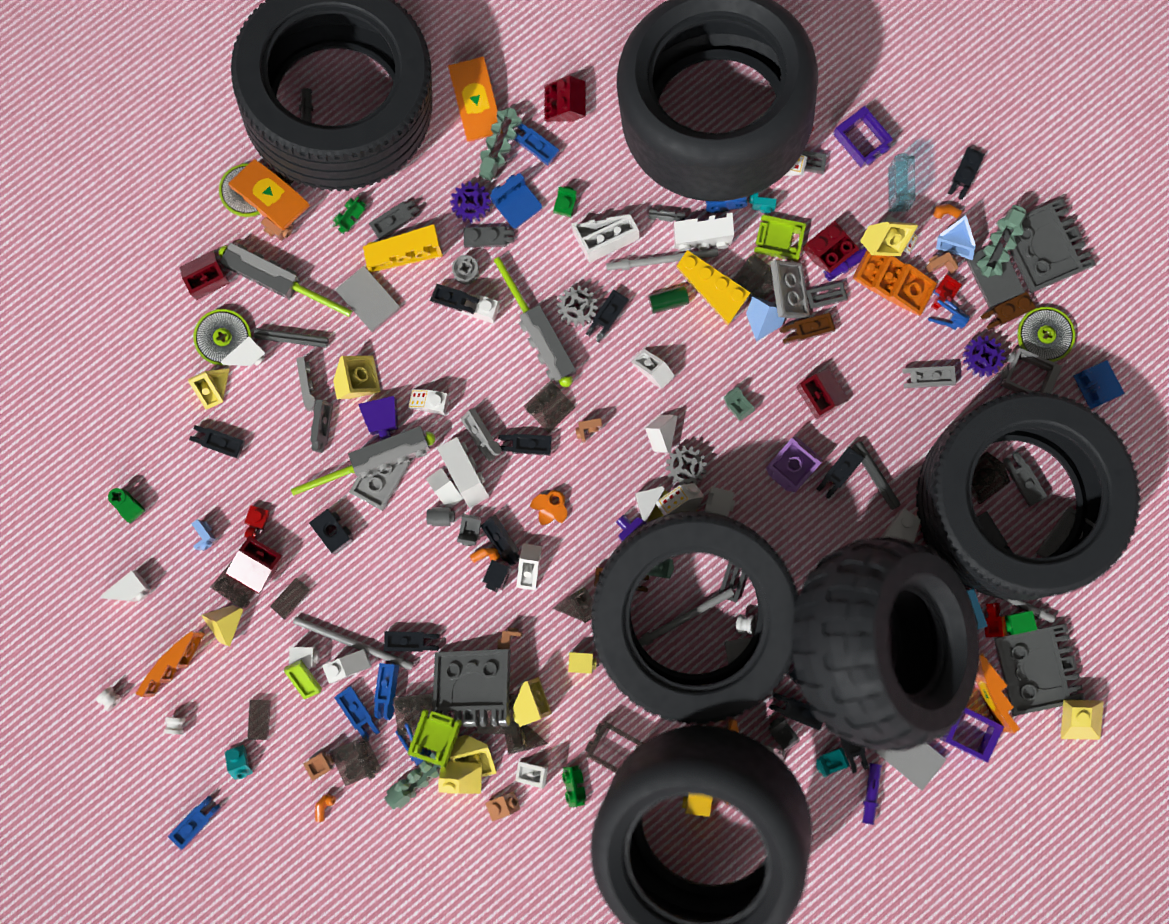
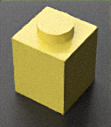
M569 652L568 672L592 674V670H596L597 658H593V654Z

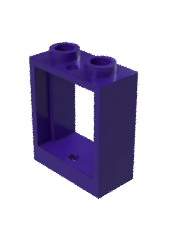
M866 106L837 126L833 133L835 138L861 168L866 164L867 166L871 165L880 153L883 155L889 151L893 138ZM862 121L882 143L865 157L845 135Z
M966 708L965 714L989 725L978 751L976 752L952 740L959 722L953 725L949 733L939 740L988 763L1004 726Z

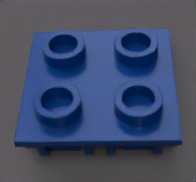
M1108 360L1073 375L1091 409L1125 394Z

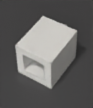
M317 647L289 648V665L299 660H302L306 667H316V663H319L320 654L317 651Z

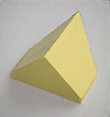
M230 368L204 371L188 379V382L206 410L223 402Z
M231 605L202 614L201 616L217 640L230 647L244 609Z

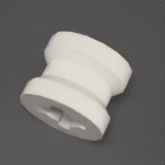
M740 614L736 621L737 632L739 634L747 632L749 635H753L757 625V617L753 615L746 617V615Z
M108 687L97 697L96 701L102 703L104 709L108 712L121 701L122 697L116 695L112 687Z
M165 717L167 725L164 733L184 734L183 724L186 718Z

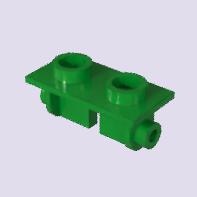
M359 197L350 198L344 205L346 207L343 213L339 212L333 219L335 223L332 227L339 226L338 231L342 234L348 233L355 223L350 217L353 216L358 219L366 210L365 207L367 205L364 202H357Z
M579 765L563 767L562 780L566 786L565 799L567 804H569V807L576 808L586 805L585 787H577V784L584 783L582 769H580Z

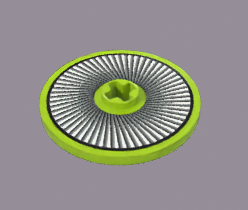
M240 164L232 167L223 175L219 184V196L225 208L231 213L241 217H254L260 215L258 210L247 203L240 194L228 185L248 165Z
M1039 307L1033 309L1022 318L1018 326L1017 338L1022 349L1051 362H1056L1064 358L1073 348L1075 329L1069 317L1062 311L1052 307ZM1048 331V332H1049V334H1048L1049 337L1045 339V338L1043 337V336H1044V332Z
M217 309L208 312L198 321L194 329L193 340L197 352L203 359L214 365L227 366L223 365L221 361L246 338L251 337V331L248 323L238 313L227 309ZM220 333H223L224 335L227 334V336L225 337V342L221 340L218 341V338H220Z

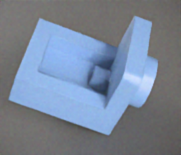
M197 519L191 524L202 540L193 547L196 550L204 551L213 545L212 542L216 539L210 532L212 528L208 522Z

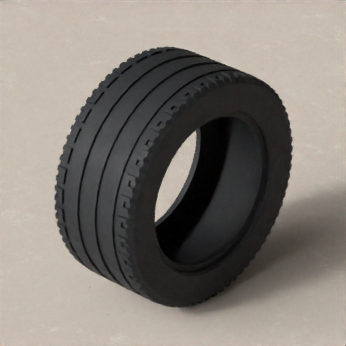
M265 0L264 3L259 4L258 9L255 8L253 10V14L248 16V21L243 23V28H240V35H237L236 42L234 43L231 57V78L245 130L260 156L284 177L288 176L290 180H294L298 184L303 183L307 187L320 188V190L328 189L329 191H333V189L349 191L352 188L356 190L359 187L365 188L366 185L372 186L374 185L373 183H379L382 179H387L388 176L394 175L396 170H401L402 166H405L408 160H411L413 155L417 153L418 148L421 147L425 134H427L432 114V68L429 50L424 35L411 14H408L407 10L402 8L399 2L396 3L395 0ZM326 49H348L362 53L379 63L393 81L389 95L374 112L356 122L337 126L311 123L292 114L277 99L279 85L287 71L296 62L309 54Z
M1028 391L1025 394L1024 392L1012 393L978 406L952 424L933 444L934 446L929 450L919 473L921 476L918 478L916 487L918 494H916L917 516L921 520L922 528L920 529L924 535V540L927 539V546L936 550L941 558H945L950 563L964 585L971 589H976L979 593L999 599L1016 601L1036 600L1078 590L1094 582L1098 577L1103 576L1112 568L1111 565H1115L1119 558L1122 557V552L1128 548L1127 546L1132 540L1130 537L1134 535L1135 527L1138 524L1136 519L1139 518L1138 512L1141 506L1139 505V501H1141L1139 492L1141 491L1140 487H1138L1140 482L1137 479V470L1134 469L1135 463L1131 460L1132 456L1127 452V446H1124L1122 438L1117 436L1116 430L1114 431L1112 426L1105 422L1104 418L1098 416V413H1093L1091 408L1085 407L1082 403H1076V400L1068 399L1065 396L1059 397L1058 394H1050L1048 392L1041 394L1038 391ZM1021 441L1035 445L1051 454L1063 466L1071 479L1076 496L1074 524L1064 543L1046 558L1025 557L1005 549L988 535L976 516L971 495L972 477L979 458L988 446L993 443ZM1085 518L1095 524L1094 527L1086 523Z
M684 511L671 513L653 519L637 528L611 554L599 577L592 601L591 628L593 641L599 660L610 680L616 684L617 689L624 696H627L639 708L641 706L644 708V711L654 716L659 715L660 718L672 722L673 720L685 724H691L692 722L696 723V725L709 724L712 721L718 723L726 721L729 717L735 718L742 715L744 711H750L759 705L761 700L764 701L773 693V689L779 686L784 679L785 673H788L793 663L792 627L799 595L793 577L782 558L764 538L750 527L735 519L712 512ZM689 553L710 554L735 565L752 582L758 602L757 625L753 637L745 650L730 664L718 670L700 674L674 671L654 660L641 646L634 632L631 620V601L642 579L663 561L674 556Z

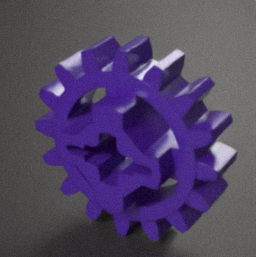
M469 181L468 186L461 183L462 188L456 187L457 193L451 194L454 199L450 201L451 206H453L451 209L453 213L457 212V218L462 216L463 222L469 219L470 223H473L475 218L479 222L480 216L486 217L485 211H490L488 205L491 204V199H487L490 197L489 192H485L484 186L479 188V183H476L474 186H472L471 181ZM461 198L462 203L460 204V207H459L458 202H459V199ZM481 198H483L482 207L479 204Z
M978 336L976 341L972 339L969 342L970 345L965 346L964 349L968 352L962 354L963 357L967 358L963 361V364L969 365L967 371L972 369V375L979 373L980 378H982L986 373V376L990 377L992 372L996 374L999 372L998 368L1004 366L1001 362L1006 357L1001 356V354L1005 350L999 349L1002 344L998 343L996 345L995 338L989 341L988 336H985L983 340ZM976 347V349H975L976 353H975V355L972 356V352H973L974 348ZM993 358H996L995 363L992 366V360Z

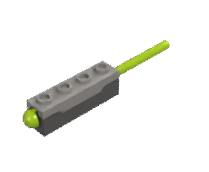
M230 243L229 246L224 245L219 249L220 263L225 268L290 300L294 291H297L348 317L352 315V310L299 285L300 280L296 276L297 273L289 268L284 270L280 268L279 263L273 260L268 262L263 259L264 256L255 251L252 254L247 251L248 248L239 243L237 245Z
M500 257L495 258L493 261L523 314L519 315L521 320L519 325L523 332H528L530 336L528 341L531 347H536L539 354H537L541 365L545 364L548 368L546 371L550 381L554 380L556 384L559 383L563 387L571 386L573 383L572 376L576 374V369L541 306L538 305L529 309Z
M421 426L350 452L348 456L352 465L291 489V492L294 496L350 473H355L358 478L362 477V479L371 477L373 472L378 470L380 472L389 470L391 465L397 463L398 465L405 464L412 457H423L430 451L429 446L435 443V435L427 431L425 436Z

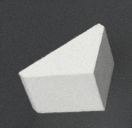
M660 415L645 428L654 452H671L678 416Z
M442 468L426 478L445 507L452 508L463 500V497Z
M661 486L635 493L638 510L643 521L646 522L656 502L665 489Z
M518 761L515 781L545 788L549 766Z

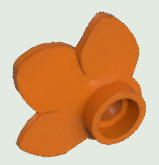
M558 490L550 491L547 495L539 494L530 504V508L539 510V522L541 525H547L554 519L562 524L567 517V509L564 506L565 497ZM558 497L559 502L553 503L552 498Z

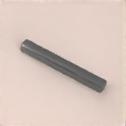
M255 328L254 337L261 340L324 348L328 347L329 339L324 336Z
M861 441L855 443L852 446L853 450L864 457L861 463L890 509H896L901 505L900 501Z

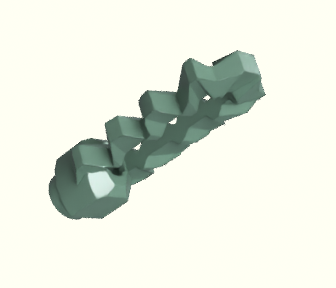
M512 108L497 111L498 123L491 126L493 136L486 139L488 150L481 151L480 153L482 163L478 175L484 179L492 181L498 169L506 165L507 161L502 155L511 151L512 146L508 141L514 140L517 137L513 129L523 122L518 117L516 110ZM505 117L512 121L509 124L498 156L495 158L491 156L492 150L505 122Z
M1012 205L1006 217L997 221L996 224L1000 231L991 234L990 240L993 244L987 245L983 249L986 257L976 263L983 276L989 278L994 275H1002L1001 263L1009 262L1010 255L1007 251L1013 250L1017 246L1014 236H1020L1024 232L1022 222L1027 212L1024 208ZM1005 228L1013 230L995 267L992 269V267L986 266Z
M432 752L429 758L435 759L437 752ZM423 761L417 769L409 772L406 779L400 780L386 791L388 795L384 797L385 801L393 810L397 807L401 809L411 798L416 796L415 788L427 787L429 777L437 778L439 776V768L441 766L434 764L433 767V763Z

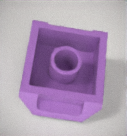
M793 436L766 469L769 476L786 491L796 492L823 460L801 439Z

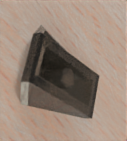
M583 587L552 609L581 620L585 624L592 619L591 609L593 600L586 588Z
M514 720L510 721L509 726H504L508 755L548 744L527 724L519 727V724Z

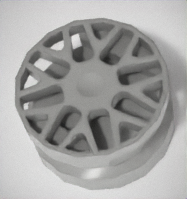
M462 255L453 262L452 272L458 282L471 284L479 276V266L473 257Z

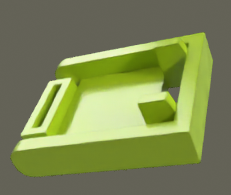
M762 215L761 221L768 223L760 222L755 244L760 247H755L754 252L798 262L806 224ZM792 233L799 234L797 248H789Z
M424 709L407 755L446 768L462 721L456 720L454 724V718L431 711L428 719L429 710ZM422 748L436 751L435 759L420 755Z

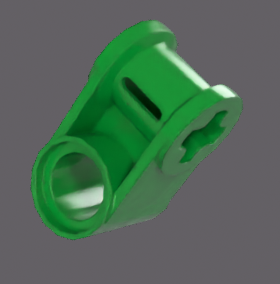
M114 488L108 494L109 502L129 524H132L146 511L127 490ZM118 494H122V495L120 496L121 501H118V499H119Z

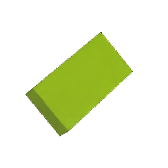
M302 660L284 667L283 671L304 700L321 693V686Z

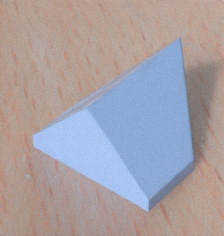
M967 216L962 217L938 236L936 249L973 260L976 245Z
M752 296L746 315L757 342L782 327L785 318L778 317L775 303Z

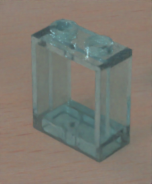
M906 153L895 156L888 167L889 212H907L916 200L915 157L909 156Z

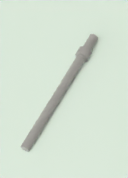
M718 249L691 253L698 258L718 256ZM685 253L635 260L621 259L620 262L606 263L607 271L617 269L624 271L630 270L632 267L677 262L681 260Z
M730 588L653 632L641 635L642 638L638 639L641 646L645 644L648 646L654 642V639L734 595L733 591Z

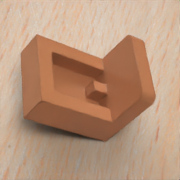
M266 217L261 222L265 228L263 231L270 237L276 236L281 241L288 238L293 231L292 224L283 231Z
M948 252L942 256L937 254L930 258L925 268L930 274L946 266L949 273L953 274L958 269V262Z
M507 627V631H502V639L498 638L497 650H510L511 636L523 637V633L519 632V628Z
M325 751L303 763L312 781L334 769V760Z
M514 791L485 803L492 821L504 818L520 810L519 801Z

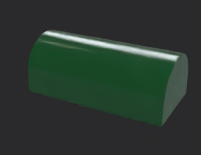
M684 285L648 295L653 314L689 304L688 293Z

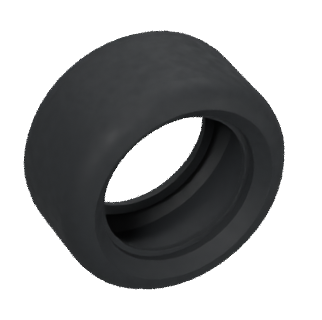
M667 0L649 12L628 37L620 56L617 71V94L625 141L637 164L653 181L675 194L702 201H728L747 197L768 188L780 180L798 161L809 141L814 123L818 88L816 55L808 34L800 22L787 9L774 0ZM709 60H730L753 68L769 82L776 94L774 102L760 118L743 128L724 133L700 132L679 124L663 110L659 104V99L667 84L678 73L694 64Z
M695 725L671 729L656 735L640 745L625 759L616 772L599 807L592 828L590 854L593 876L604 902L621 924H788L800 904L806 886L812 844L811 814L806 796L793 772L777 754L764 744L738 731L723 727ZM680 795H701L720 800L738 810L754 826L762 840L766 858L752 873L730 883L703 884L688 880L667 868L654 854L644 833L642 815L655 804Z

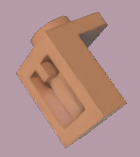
M601 418L578 422L579 427L575 428L577 439H581L582 443H585L584 431H588V434L599 432V429L602 428Z

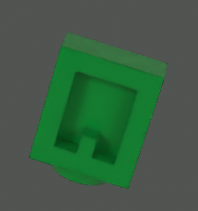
M569 186L558 188L553 213L572 217L577 199V191Z

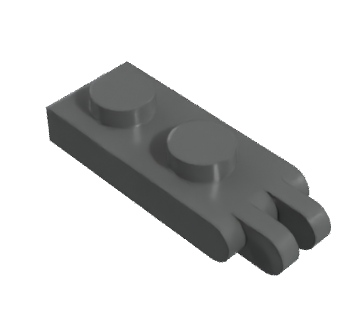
M414 200L408 203L405 201L401 202L369 223L379 240L415 218L414 214L420 209L418 206L412 208L416 204Z
M507 227L464 228V248L506 247L507 243H514L513 237H507L513 236L514 230H507Z
M317 399L314 407L310 441L312 442L311 449L313 451L323 453L328 443L333 403Z

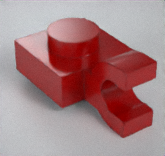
M946 274L935 290L939 295L931 307L935 310L942 307V305L937 303L938 299L943 302L946 299L952 301L962 284Z
M250 505L244 524L249 525L244 534L246 539L249 536L255 539L258 528L264 530L270 511Z
M1000 603L986 604L988 618H985L988 626L984 627L985 638L1007 636L1005 616L999 617L1001 611Z

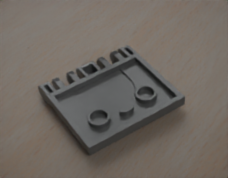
M1063 198L1026 213L1022 222L1023 234L1014 236L1017 246L1015 249L1010 250L1031 294L1096 266L1093 258L1082 263L1080 262L1091 256L1090 252H1085L1080 256H1077L1075 252L1086 246L1084 241L1073 246L1071 244L1083 238L1078 227L1074 226L1064 230L1065 227L1075 222L1071 218L1061 223L1059 217L1069 213L1068 208L1056 212L1066 206ZM1005 228L1002 234L1006 243L1013 231Z
M1067 623L1026 633L994 638L1003 679L1007 685L1008 700L1014 707L1011 709L1012 716L1063 706V700H1086L1084 693L1070 695L1071 692L1083 690L1082 685H1074L1072 687L1067 685V680H1076L1080 677L1079 673L1065 675L1064 672L1076 670L1078 667L1075 655L1060 657V654L1071 652L1073 648L1066 646L1058 649L1057 642L1067 641L1070 639V636L1055 637V634L1068 631Z
M511 650L435 652L432 711L451 717L450 712H454V723L456 720H460L464 727H478L479 723L483 727L488 723L487 711L491 710L493 726H509L511 715L509 711Z

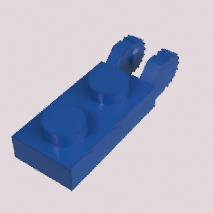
M523 123L517 126L525 135L521 137L517 134L514 140L549 166L560 153V150L532 128L529 129Z
M379 663L374 698V717L377 719H382L383 716L386 720L393 718L399 665Z
M349 686L334 697L355 730H358L366 742L370 740V737L362 727L364 724L368 723L376 735L380 733L376 723L372 720L373 717L352 686Z
M210 796L206 797L199 806H196L167 836L180 850H183L220 810L221 806L217 804L207 815L202 811L211 802L212 798Z

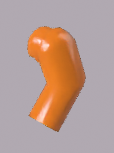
M942 204L935 207L933 216L941 219L944 214H949L958 219L962 210L950 204Z
M481 548L470 554V558L474 563L488 556L490 561H496L500 558L496 548Z
M324 794L315 804L316 822L325 821V809L328 805L332 806L336 802L334 795Z

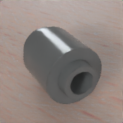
M432 507V509H427V525L451 526V523L455 522V511H451V507Z

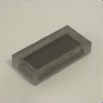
M295 578L270 607L286 620L312 590L301 580Z
M250 700L247 739L269 740L271 700Z

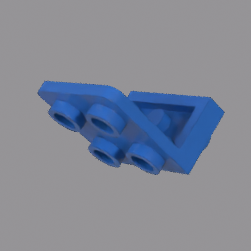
M520 172L517 175H511L504 185L495 187L491 192L492 194H490L491 202L513 229H517L542 209V204L526 186L525 179Z

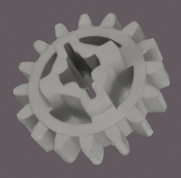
M571 286L570 292L564 290L565 296H559V300L562 302L557 303V307L561 308L558 310V314H563L561 320L567 319L568 326L574 323V327L577 328L578 323H581L582 327H584L585 321L591 323L590 317L594 318L596 316L593 311H598V306L594 305L597 303V299H592L594 293L588 294V288L582 291L581 286H578L577 290H574L573 286ZM571 297L570 303L566 304L567 300ZM575 304H578L580 306L579 310H577ZM590 308L589 312L584 316L585 310Z
M683 446L682 451L675 448L676 454L670 453L669 456L672 459L666 460V463L670 464V466L665 468L666 471H670L667 477L674 478L673 484L678 481L679 485H683V483L690 484L691 482L697 485V479L702 481L703 477L701 474H706L707 472L703 469V467L707 466V463L702 462L705 456L698 455L699 449L693 452V446L689 450H686V447ZM684 454L691 455L694 458H687ZM677 458L679 465L674 469L673 464ZM683 462H685L686 465H691L689 467V471H687V469H682ZM699 464L698 473L695 475L694 467ZM679 475L687 476L688 479L680 478Z

